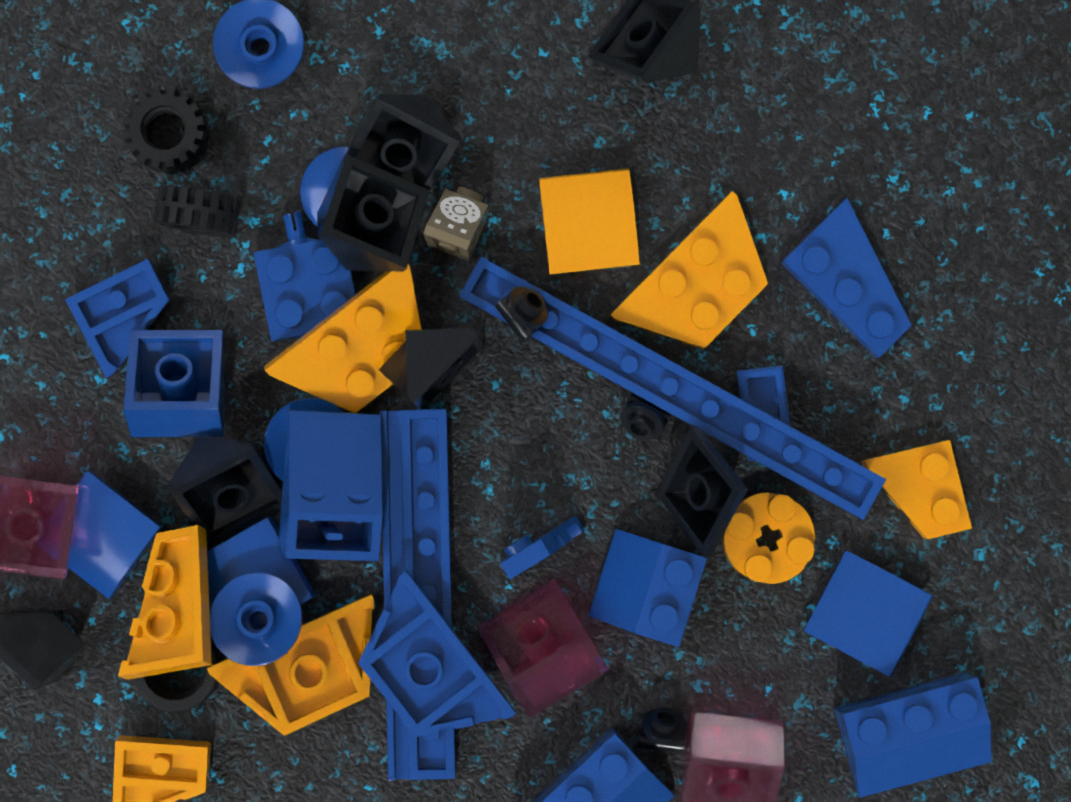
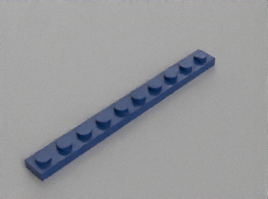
M480 257L459 295L460 298L507 323L495 308V305L515 287H526L535 290L545 301L548 318L532 336L534 339L692 426H698L704 433L862 520L865 519L886 481L885 478L485 258Z

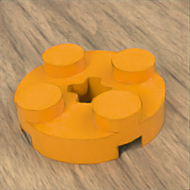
M770 492L757 493L744 498L722 536L723 549L732 567L752 581L768 584L781 583L798 575L804 569L807 562L812 559L815 550L814 526L806 510L789 496ZM764 525H768L772 531L779 530L781 538L776 540L777 548L772 551L766 545L759 547L756 539L762 536L760 528Z

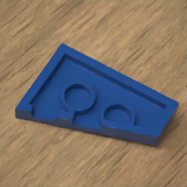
M848 198L781 262L876 359L881 357L912 326Z

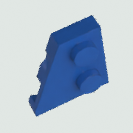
M150 258L65 299L106 378L115 374L128 357L130 330H148L171 300Z
M575 515L534 541H531L527 534L504 548L507 557L501 560L500 565L510 580L556 552L574 537L583 533L585 529Z

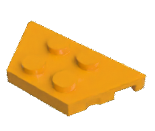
M732 191L612 312L610 317L616 322L626 323L665 338L669 337L702 350L705 349L768 285L738 196Z
M409 264L404 272L385 271L264 366L268 375L352 413H357L384 392L393 383L379 369L406 341L405 330H422Z
M372 594L366 595L302 624L300 634L293 647L287 654L273 663L263 666H245L226 658L206 667L208 674L282 735H288L369 697L370 678L358 662L371 638L374 598Z

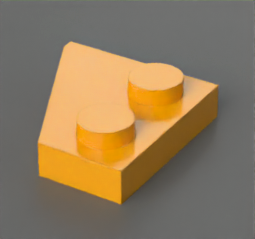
M950 440L862 460L863 467L886 479L882 487L888 493L887 496L898 509L905 513L910 519V523L924 539H932L972 529Z

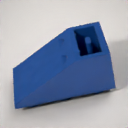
M288 410L278 542L286 559L379 561L383 517L381 415Z

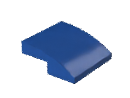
M87 471L59 508L37 544L105 597L111 599L139 562L137 560L155 539L156 533L162 530L163 526L94 472Z
M272 516L207 551L210 609L218 592L229 581L240 575L252 572L268 573L282 579L296 593L300 605L316 596L297 560L286 559L278 546L279 528ZM264 613L257 614L252 621L254 629L257 630L267 623V617Z
M846 550L804 632L892 677L933 596Z

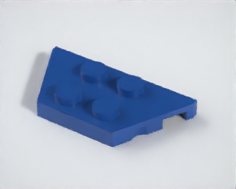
M407 570L399 576L396 586L358 662L415 737L430 735L452 728L459 729L474 726L477 723L501 718L502 720L514 716L516 711L409 572Z

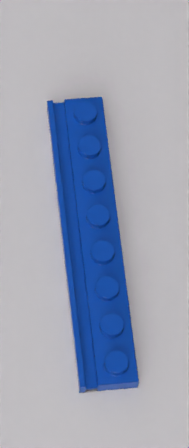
M447 409L380 411L384 608L396 586L399 576L407 570L452 628ZM386 700L388 781L395 779H455V729L452 728L430 735L415 737Z

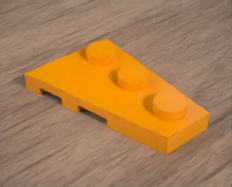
M195 525L156 533L142 584L145 595L138 618H133L129 635L133 636L128 659L127 661L122 660L118 677L126 680L212 665L206 529Z

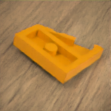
M119 735L115 740L112 802H175L180 799L187 800L205 793L209 787L211 742Z

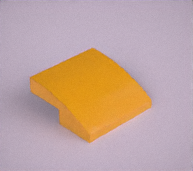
M629 168L539 178L549 274L640 265Z

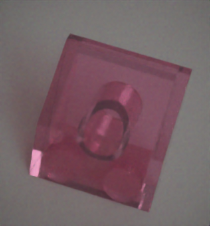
M0 474V571L66 579L80 486Z
M555 579L477 626L510 690L530 718L609 670Z
M691 712L686 734L679 802H776L785 768L783 721L765 720L759 717L746 718L716 713Z

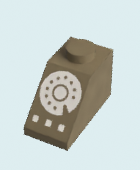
M458 187L456 193L445 189L423 232L427 245L470 262L489 214V206L482 203L483 196L463 187Z

